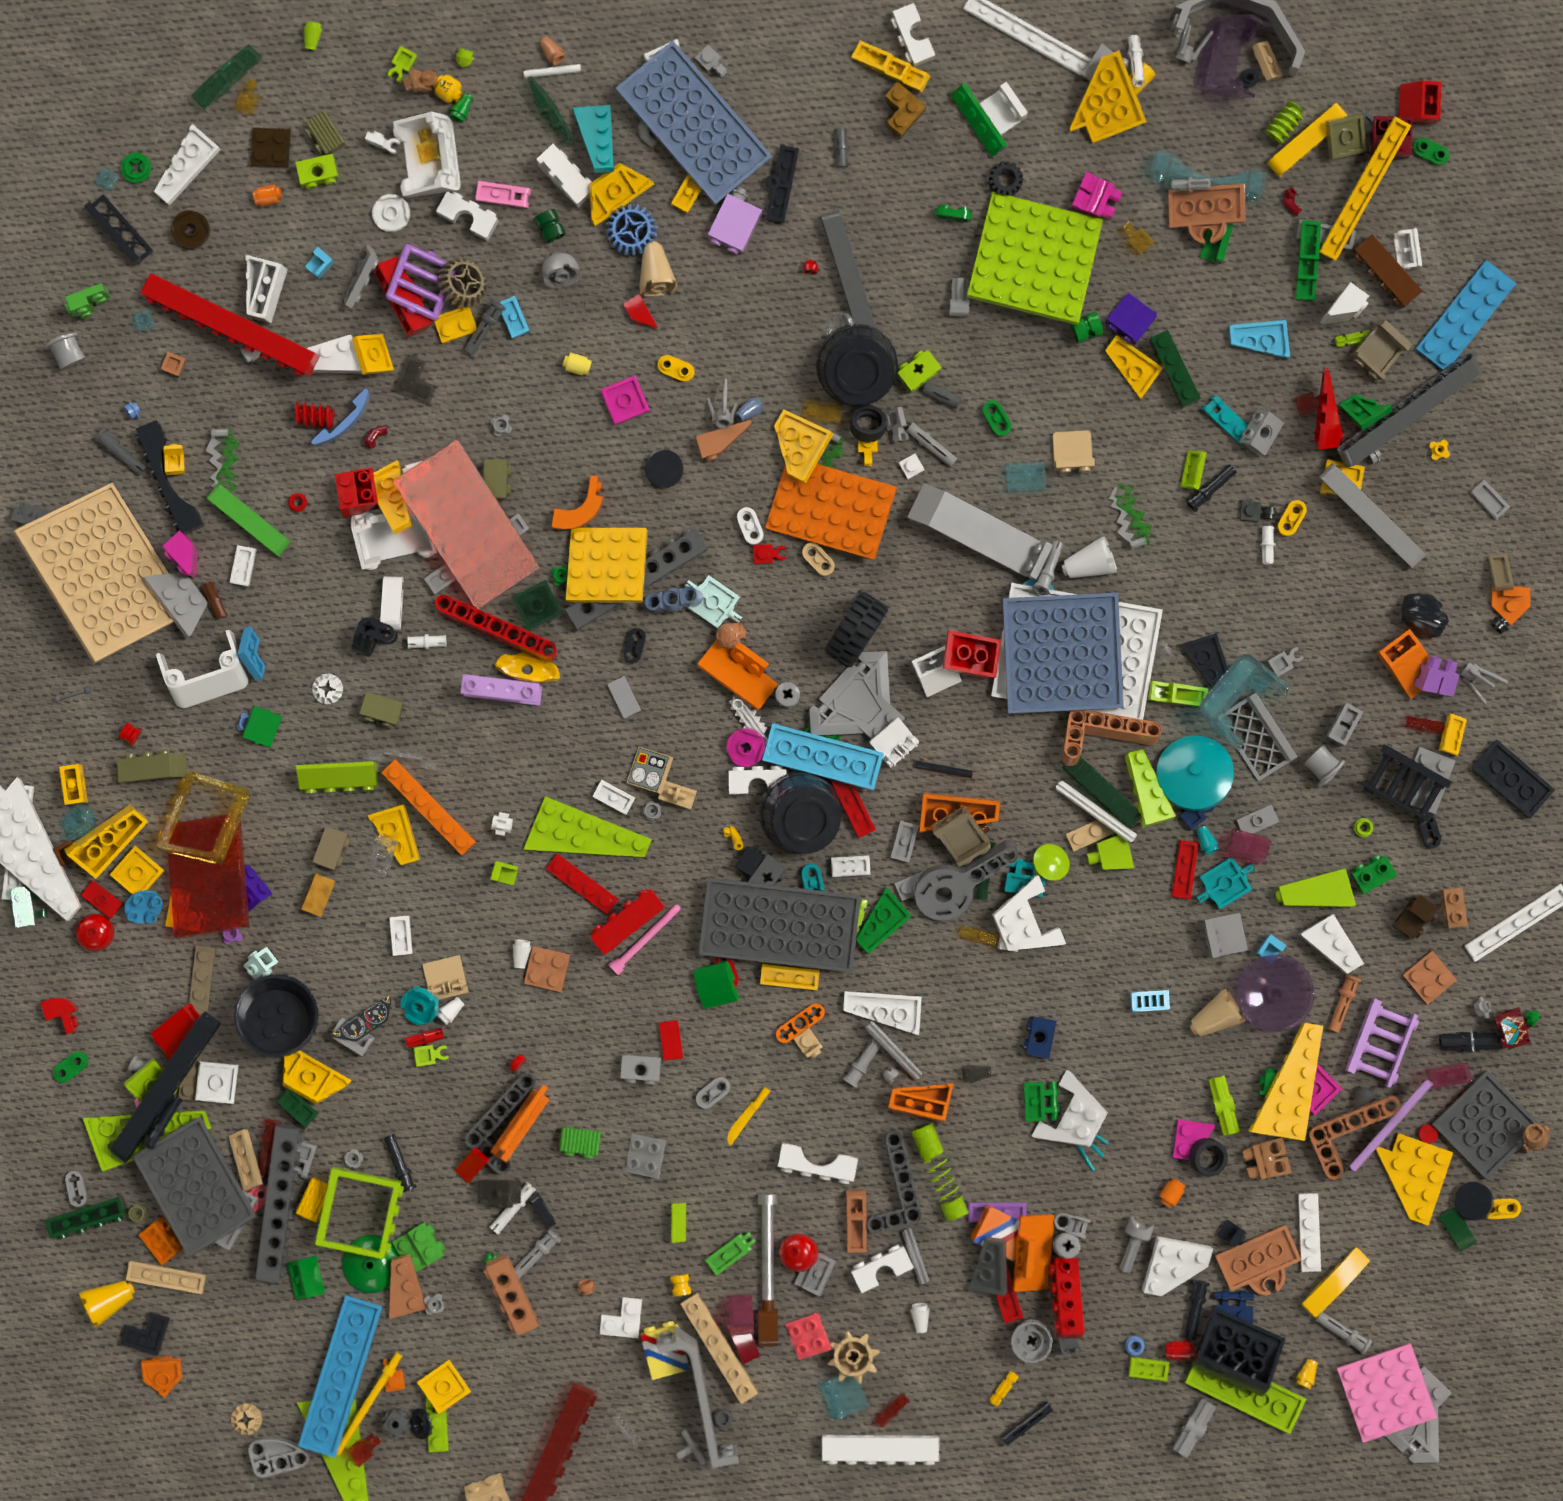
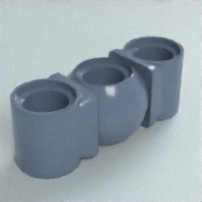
M686 587L684 589L670 588L664 593L649 594L645 599V605L656 613L663 611L677 612L683 607L700 605L703 601V594L693 587ZM694 592L695 597L690 601L689 596ZM676 595L677 600L674 604H672L671 599L673 596ZM656 599H658L659 604L656 607H654L653 603Z

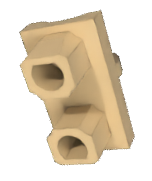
M665 781L662 793L659 794L658 799L691 809L697 791Z

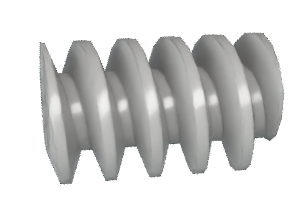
M791 682L780 684L776 690L777 703L784 708L794 707L800 699L798 687ZM790 691L792 698L784 699V692L788 693Z
M1060 1233L1053 1239L1052 1247L1058 1256L1072 1258L1079 1253L1080 1242L1073 1234ZM1063 1243L1070 1244V1247H1063Z

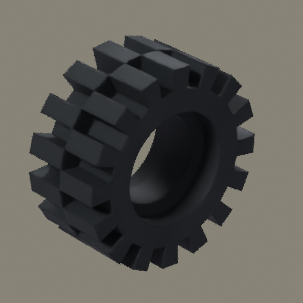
M1002 161L1000 164H996L989 174L988 182L990 189L997 194L1001 193L1002 196H1014L1015 193L1019 192L1023 183L1021 168L1017 167L1014 162L1011 164L1010 161L1006 163ZM1002 173L1012 175L1013 183L1010 186H1003L999 183L998 178Z

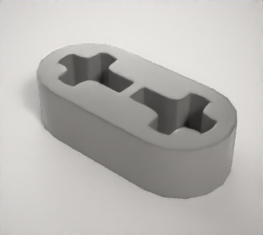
M71 1171L65 1178L69 1201L73 1206L81 1207L88 1200L84 1176L80 1171ZM72 1174L80 1178L77 1181V1188H75L74 1182H70V1178L73 1177ZM76 1190H78L80 1196L83 1195L84 1197L81 1200V1204L78 1201H74V1197L77 1196Z

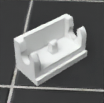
M1417 228L1397 231L1398 233L1393 234L1397 262L1404 270L1419 269L1422 266Z

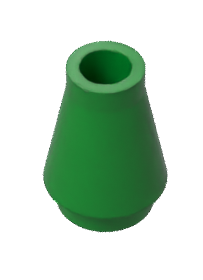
M463 93L450 109V118L458 123H463L467 119L473 98Z

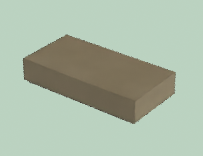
M1507 554L1488 556V565L1494 591L1513 590L1514 583Z

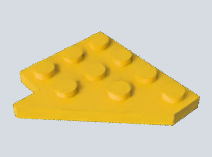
M1120 50L1101 57L1070 126V131L1086 126L1092 143L1146 123Z
M1397 1133L1392 1151L1378 1147L1376 1152L1409 1219L1429 1226L1453 1152Z

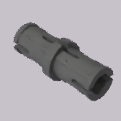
M845 128L834 129L836 168L848 167L847 151L849 150V145H847V129Z
M928 381L922 393L938 399V402L941 403L942 401L956 409L962 397L948 392L946 388L943 387L942 389Z

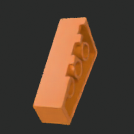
M923 792L919 832L933 830L932 825L964 805L978 824L996 822L999 819L1000 800Z

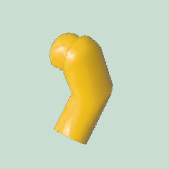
M735 827L723 828L724 837L731 836L734 848L741 850L744 845Z

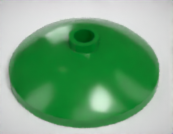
M365 1235L357 1238L350 1245L380 1251L383 1237ZM389 1240L388 1243L391 1244L389 1255L385 1254L384 1259L345 1251L342 1261L343 1272L347 1281L355 1289L365 1293H377L390 1286L392 1258L399 1257V1253ZM369 1261L373 1263V1268L371 1269L367 1267V1262Z

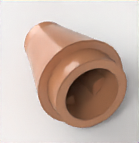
M544 37L540 40L539 45L549 63L558 65L565 59L564 50L551 39Z

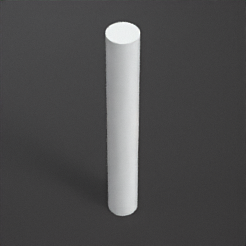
M581 65L524 71V77L532 78L581 72Z

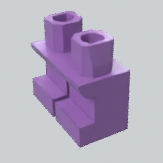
M1430 655L1426 664L1421 663L1422 671L1420 677L1415 679L1414 685L1423 691L1454 697L1459 679V674L1455 672L1457 662L1445 659L1442 668L1439 667L1442 659Z

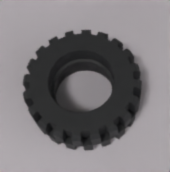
M860 592L826 645L825 653L847 668H852L888 612V607L868 593Z

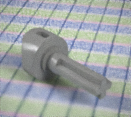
M1133 1216L1130 1217L1125 1232L1131 1238L1119 1268L1125 1273L1131 1272L1141 1240H1150L1155 1227L1154 1224L1150 1226L1142 1225Z

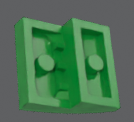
M728 961L693 970L695 984L704 1009L739 1000L740 997L732 982L735 977Z

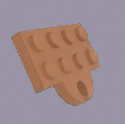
M1244 183L1211 186L1210 189L1193 190L1192 193L1189 191L1173 192L1168 190L1169 228H1189L1191 236L1201 244L1205 245L1206 240L1203 238V233L1206 230H1212L1213 234L1210 241L1214 244L1224 236L1227 224L1246 223Z
M1282 1225L1250 1239L1240 1246L1237 1245L1215 1255L1230 1291L1249 1284L1252 1290L1261 1295H1271L1270 1291L1265 1288V1282L1269 1279L1274 1280V1288L1277 1292L1281 1290L1286 1277L1284 1268L1302 1261L1286 1225Z

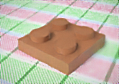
M533 946L524 984L562 992L570 955Z
M1430 951L1402 975L1426 1005L1457 981L1433 951Z

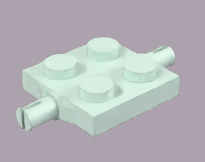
M709 575L699 586L688 580L687 583L703 594L702 603L698 606L688 607L690 610L716 628H719L728 617L736 623L740 622L742 617L733 611L735 604L740 598L737 594Z

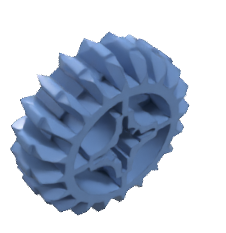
M628 204V210L621 206V213L616 209L614 210L616 217L613 215L609 216L613 222H607V226L611 229H607L606 233L612 234L608 237V241H614L612 243L613 248L619 245L617 249L619 253L624 248L625 255H628L629 250H632V255L635 256V250L637 249L640 254H643L642 247L647 246L648 242L654 241L650 237H657V234L652 232L658 229L656 225H652L656 220L655 218L649 219L652 213L648 212L645 214V207L639 211L638 204H636L635 209H632V205ZM629 216H638L644 222H633ZM624 218L625 227L616 233L619 221ZM629 223L633 228H637L635 229V237L631 231L627 232L629 230ZM648 227L646 236L642 241H639L638 233L643 228ZM630 237L634 244H627L619 238Z

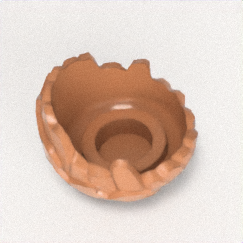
M740 623L723 624L716 632V640L721 647H731L739 643L740 638L746 639L745 627Z

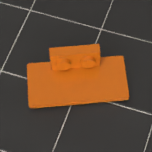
M716 640L697 664L700 669L756 710L763 706L778 686L777 682L764 674L769 663L741 642L737 643L733 649H730L729 647L719 646Z
M1053 1214L1019 1217L1013 1291L1022 1292L1048 1289L1055 1220Z

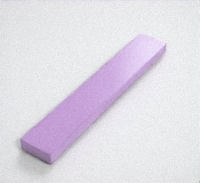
M1430 1080L1423 1082L1350 1165L1352 1170L1357 1171L1433 1086Z

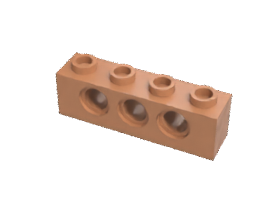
M505 1253L487 1261L486 1269H484L485 1275L494 1284L492 1290L496 1298L500 1297L502 1301L500 1307L503 1314H508L509 1316L508 1324L511 1331H515L517 1336L539 1327V1321L508 1254ZM500 1275H506L508 1277V1279L503 1282L499 1281L497 1278ZM508 1292H514L516 1294V1296L511 1299L507 1298L505 1295ZM516 1309H521L524 1311L523 1314L519 1316L515 1315L513 1312Z

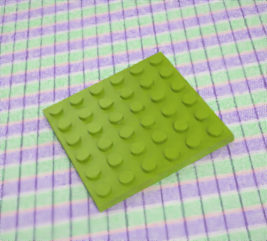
M992 192L967 298L1078 326L1103 219L1009 195L1002 196L1001 193Z

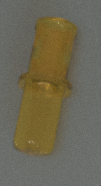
M961 926L959 931L960 937L975 940L976 943L983 942L995 946L998 934L982 931V928L978 930Z

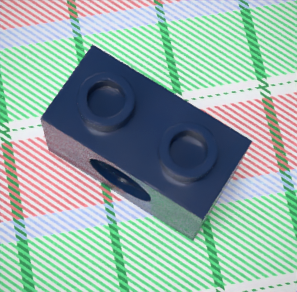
M1035 1016L1032 1017V1020H1028L1026 1031L1030 1032L1029 1038L1024 1039L1023 1050H1026L1025 1054L1050 1058L1057 1021ZM1038 1031L1044 1034V1040L1040 1043L1034 1040V1034Z

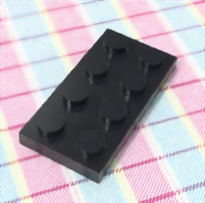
M1498 740L1491 744L1471 768L1528 819L1532 818L1555 791L1552 786Z

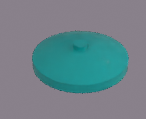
M1187 736L1174 741L1163 751L1157 765V780L1170 803L1188 811H1203L1218 805L1230 792L1234 780L1233 762L1226 749L1215 740L1204 736Z

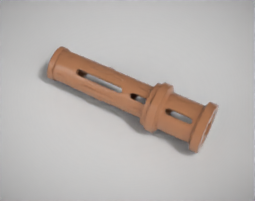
M1345 974V982L1342 989H1339V994L1341 995L1328 1029L1340 1033L1351 999L1356 997L1355 991L1358 983L1362 981L1348 974Z

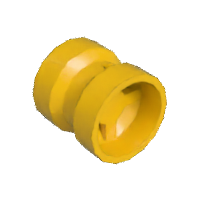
M689 1274L670 1277V1282L673 1284V1296L692 1293L691 1287L688 1286Z

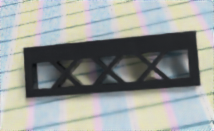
M104 194L93 203L89 201L84 205L87 211L136 266L154 251ZM104 200L108 204V213H100L95 207ZM110 216H118L121 219L120 227H112L110 225ZM123 230H131L133 232V241L123 240ZM135 244H142L148 250L139 257L135 253Z

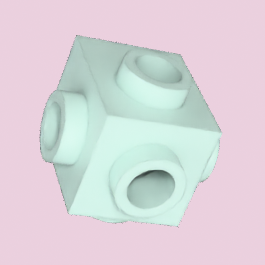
M266 947L260 952L254 951L247 957L249 961L243 966L253 979L256 980L261 976L270 975L273 972L271 969L278 961Z

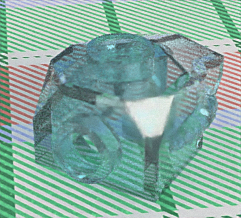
M79 803L65 814L61 825L66 832L67 841L83 837L94 829L96 823L95 814L85 805Z

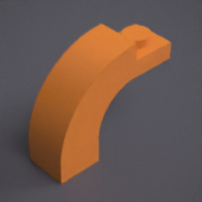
M590 476L587 498L579 508L574 510L554 508L552 529L570 531L587 525L596 517L604 499L603 496H597V493L601 492L602 482H599L598 476Z

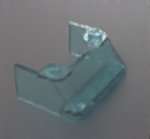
M1244 654L1234 662L1200 703L1199 710L1213 730L1239 751L1243 740L1231 731L1232 721L1225 713L1248 687L1260 693L1271 685L1285 697L1290 686L1254 657Z

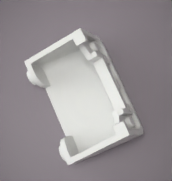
M428 112L393 121V134L395 138L400 142H404L408 178L403 179L400 186L403 197L409 198L459 190L460 176L451 119L443 114Z
M425 500L407 502L412 526L396 535L381 508L351 517V529L362 570L376 569L381 560L416 552L424 558H428L437 553Z

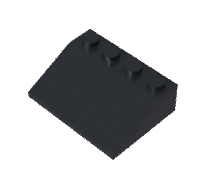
M1214 1308L1196 1349L1191 1366L1263 1397L1270 1389L1286 1338L1218 1308Z

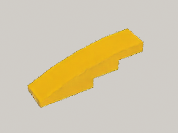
M859 41L852 55V59L921 93L930 78L929 73L914 68L910 63L895 58L893 54L862 41Z
M1357 1247L1354 1248L1316 1286L1301 1305L1316 1318L1354 1280L1370 1260Z

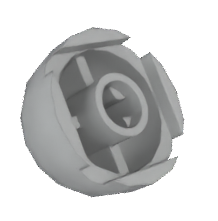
M553 253L544 261L542 266L543 281L550 288H555V284L565 282L564 286L574 284L579 279L578 275H581L575 258L566 253Z

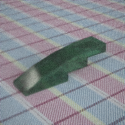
M248 44L210 76L191 97L205 110L230 91L235 83L241 80L252 67L262 60V56Z
M531 76L527 77L540 116H549L554 132L562 130L567 147L575 145L568 126L555 103Z

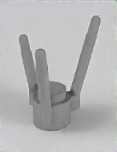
M1187 18L1184 25L1180 47L1176 59L1186 63H1190L1191 59L1196 60L1197 55L1214 33L1211 30L1196 51L1193 52L1194 48L1187 45L1191 31V25H1189L1190 18Z
M724 379L722 408L716 414L710 398H707L712 423L722 429L733 425V419L738 406L735 403L731 413L727 409V379Z
M1469 662L1461 672V675L1464 677L1462 681L1471 688L1483 704H1486L1487 702L1470 680L1474 682L1478 678L1492 688L1495 685L1481 676V673L1505 684H1508V681Z

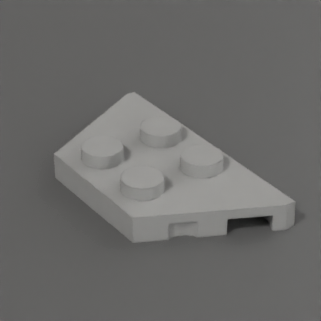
M182 573L144 577L143 581L188 639L208 604L206 599L191 579Z

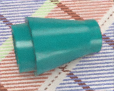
M1207 826L1196 830L1201 852H1204L1205 856L1219 850V844Z

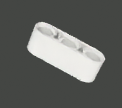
M384 576L380 622L389 624L394 630H401L402 582H404V578Z

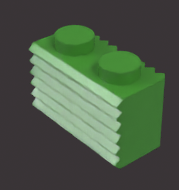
M562 1127L559 1151H563V1155L575 1156V1153H582L584 1158H594V1155L599 1153L601 1131Z

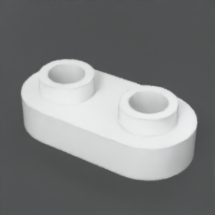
M742 508L737 514V520L747 543L757 545L763 539V531L756 513L751 508ZM745 514L750 515L749 521L743 519ZM756 532L758 536L752 539L750 534Z

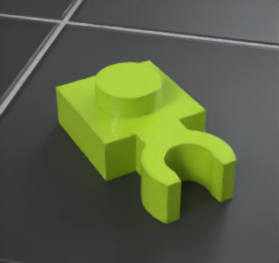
M400 46L391 62L395 65V68L389 70L388 77L391 78L394 73H398L397 82L400 83L403 79V71L409 73L418 57L417 54Z
M432 1044L413 1047L416 1067L436 1064L435 1058L441 1060L448 1059V1056L440 1055V1051L446 1049L447 1046L440 1045L435 1050Z

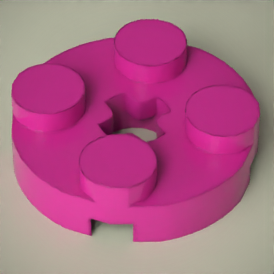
M741 728L729 737L727 752L735 764L743 767L752 766L758 763L764 756L766 748L765 739L758 731L752 728ZM747 742L751 750L744 752V748L741 745Z

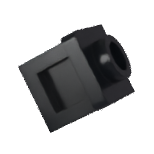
M1226 1220L1217 1236L1233 1247H1236L1237 1245L1240 1246L1245 1240L1246 1236L1244 1234L1246 1231L1230 1220Z

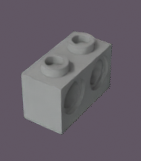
M1348 703L1343 704L1325 738L1341 747L1345 746L1363 711Z

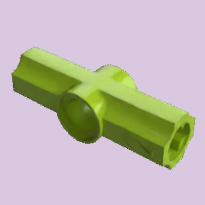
M1225 1075L1208 1079L1213 1096L1212 1103L1215 1105V1114L1219 1118L1223 1136L1240 1132L1235 1116V1104L1232 1095L1229 1094Z

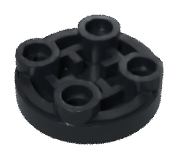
M670 450L654 452L650 455L645 465L648 480L654 486L662 489L675 486L681 480L684 470L680 457Z
M1467 1182L1457 1190L1454 1204L1457 1212L1462 1217L1471 1221H1479L1491 1214L1494 1206V1197L1490 1188L1479 1182Z

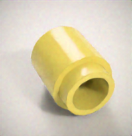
M570 352L569 356L565 355L563 366L566 367L565 371L583 376V374L588 375L592 361L588 360V357Z

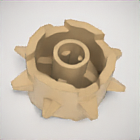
M847 1331L845 1340L841 1341L840 1344L831 1342L830 1345L835 1353L834 1359L828 1362V1366H837L840 1371L839 1381L850 1377L855 1378L857 1383L861 1384L863 1375L867 1372H877L872 1363L873 1357L879 1354L880 1351L871 1349L867 1344L869 1335L865 1334L859 1339L852 1337L850 1332ZM851 1353L859 1355V1358L856 1359L857 1362L852 1363V1360H848L851 1357Z

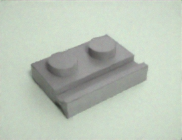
M819 1253L817 1262L808 1271L800 1272L794 1284L817 1296H821L836 1260Z

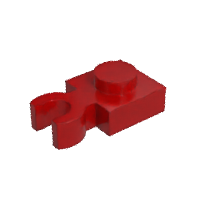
M772 544L753 545L754 565L773 564V558H777L780 561L786 560V556L781 557L778 554L780 550H786V546L772 549Z

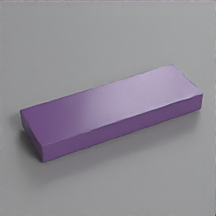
M968 1203V1222H978L986 1204L1019 1220L1020 1216L1027 1215L1026 1203Z

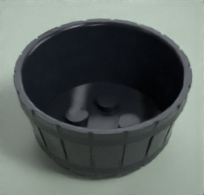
M864 324L847 325L832 332L824 340L823 345L820 346L816 359L817 377L825 392L836 401L849 406L869 405L884 397L893 386L898 371L897 354L894 346H892V342L880 330Z
M808 772L789 773V775L786 774L778 778L776 782L769 786L766 790L767 792L764 793L759 809L760 824L766 837L778 848L790 853L809 854L822 850L836 837L841 823V804L835 789L823 777Z
M284 974L265 975L248 984L249 986H246L239 995L240 997L234 1009L235 1027L245 1045L258 1054L277 1058L292 1055L305 1047L313 1037L319 1019L317 1002L310 989L304 983H301L300 980Z

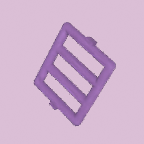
M405 244L387 290L386 299L407 308V312L412 314L416 312L436 321L441 313L446 295H441L440 293L436 295L402 279L401 275L405 269L435 284H439L438 276L408 263V256L410 253L440 267H443L447 261L436 257L434 252L429 251L427 253L410 244ZM456 270L451 272L452 276L455 275ZM397 286H401L436 302L433 312L395 295Z

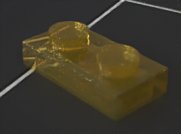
M805 399L803 419L840 424L843 404Z

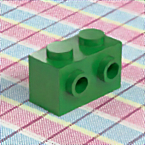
M1378 854L1369 859L1371 863L1364 866L1362 863L1353 868L1354 872L1350 875L1361 894H1365L1398 876L1386 855L1381 857Z

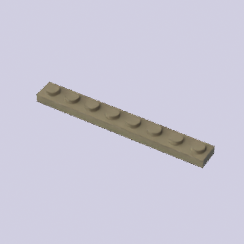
M195 947L189 1004L191 1003L200 1015L204 1011L207 1013L209 1011L215 947ZM204 1050L180 1084L178 1097L182 1100L198 1101L194 1099L199 1061H203Z

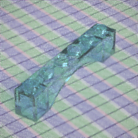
M1155 150L1149 176H1152L1153 180L1161 182L1164 179L1184 180L1189 179V177L1193 179H1210L1211 186L1244 183L1246 198L1257 200L1263 196L1267 173L1248 169L1240 174L1229 177L1206 176L1188 168L1175 154Z

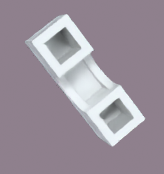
M912 3L893 11V18H890L893 28L899 31L900 35L897 37L901 47L905 46L907 53H905L907 62L912 63L913 67H917L934 60L935 53L929 38L919 41L913 39L910 35L911 29L921 24L915 4Z
M454 191L452 194L446 192L436 210L437 214L452 223H455L461 214L471 215L474 219L470 228L471 233L488 241L499 222L496 214L488 209L486 211L481 210L480 206L471 200L469 203L462 199L463 196Z
M763 766L752 767V770H744V767H732L733 771H729V795L748 794V786L754 779L764 780L768 789L778 778L786 775V769L782 770V766H771V770H763Z
M899 1244L888 1249L889 1253L883 1256L881 1253H878L871 1257L872 1261L866 1264L862 1261L853 1266L854 1270H851L861 1293L879 1285L876 1279V1271L881 1266L891 1267L896 1276L914 1268L904 1246L899 1247Z

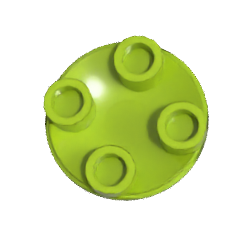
M1045 844L1039 847L1034 854L1033 863L1036 875L1050 881L1061 880L1068 873L1070 867L1069 858L1061 847L1054 844Z

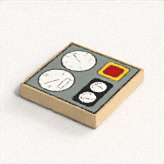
M638 747L627 783L661 794L673 757Z

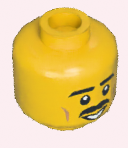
M441 75L438 77L435 85H433L435 95L446 103L458 101L462 95L461 83L450 75Z

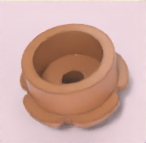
M592 1279L581 1280L578 1282L577 1291L582 1292V1295H589L593 1293L596 1285L593 1284Z

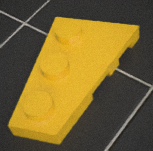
M405 805L367 815L388 844L389 849L400 865L421 860Z

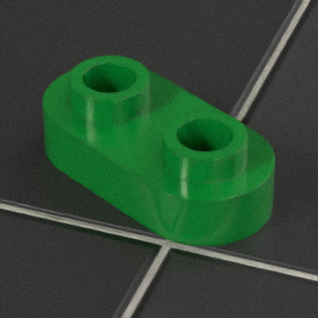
M1421 137L1413 144L1415 155L1434 165L1442 166L1449 160L1450 154L1448 149L1428 138ZM1420 144H1425L1426 149H1421ZM1441 152L1443 154V158H1439L1437 156V153Z
M940 204L934 210V217L964 222L972 221L973 213L969 212V208L958 207V209H951L949 205Z
M995 400L986 402L982 412L991 429L997 436L1003 437L1008 435L1012 425L1002 406ZM993 407L995 408L996 412L994 414H990L988 409ZM1004 424L1005 429L999 430L998 425Z
M81 1051L72 1053L54 1068L53 1076L55 1080L60 1083L70 1081L88 1066V1056ZM77 1057L81 1059L79 1065L75 1063ZM61 1070H65L66 1075L64 1077L60 1076Z

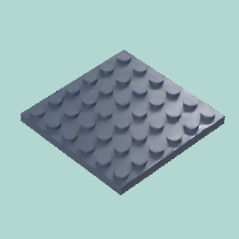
M1118 593L1002 598L1008 713L1124 708Z

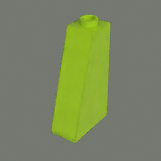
M1346 868L1278 886V891H1275L1277 902H1281L1284 906H1356Z

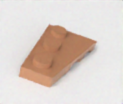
M411 1254L392 1258L389 1319L426 1309V1303H424V1296Z

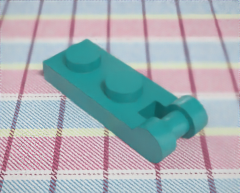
M1214 394L1208 405L1205 404L1201 409L1241 445L1242 443L1239 441L1248 425ZM1216 406L1221 409L1217 414L1213 411Z

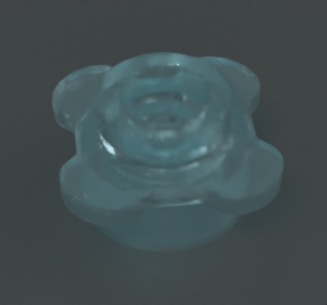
M102 168L100 176L96 178V183L103 185L107 190H111L115 180L118 179V175L115 172H110L107 168Z
M150 310L134 314L133 318L137 323V330L142 331L144 328L154 327L155 323L152 321V312Z

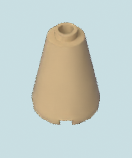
M655 241L648 242V245L643 247L639 285L640 293L644 292V295L647 297L664 296L662 292L669 290L673 293L677 289V282L663 247Z
M1225 988L1191 1020L1190 1028L1195 1035L1199 1034L1202 1037L1242 1024L1246 1020L1243 1014L1240 1015L1238 1013L1240 1009L1238 1004Z

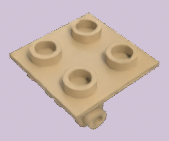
M460 955L422 964L428 986L427 990L437 996L439 1000L469 992Z

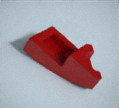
M640 294L623 303L630 318L636 325L650 326L652 329L658 328Z

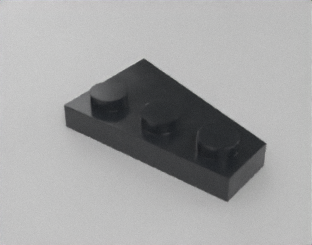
M1217 633L1180 644L1183 651L1215 694L1234 688Z

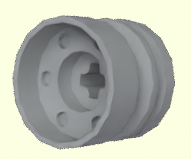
M1028 1319L1022 1321L1016 1326L1012 1334L1011 1345L1013 1351L1019 1359L1025 1362L1036 1363L1042 1361L1048 1356L1052 1348L1050 1329L1040 1320ZM1030 1335L1037 1337L1035 1340L1036 1344L1033 1345L1027 1342Z

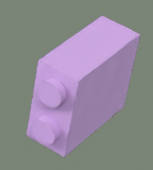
M727 194L708 233V238L711 239L710 242L716 246H721V244L727 246V250L737 255L738 252L743 254L762 215V209Z

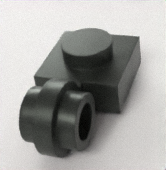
M1244 500L1241 502L1240 520L1259 522L1260 514L1264 515V519L1269 518L1272 520L1277 516L1276 507L1265 506L1264 510H1261V502Z

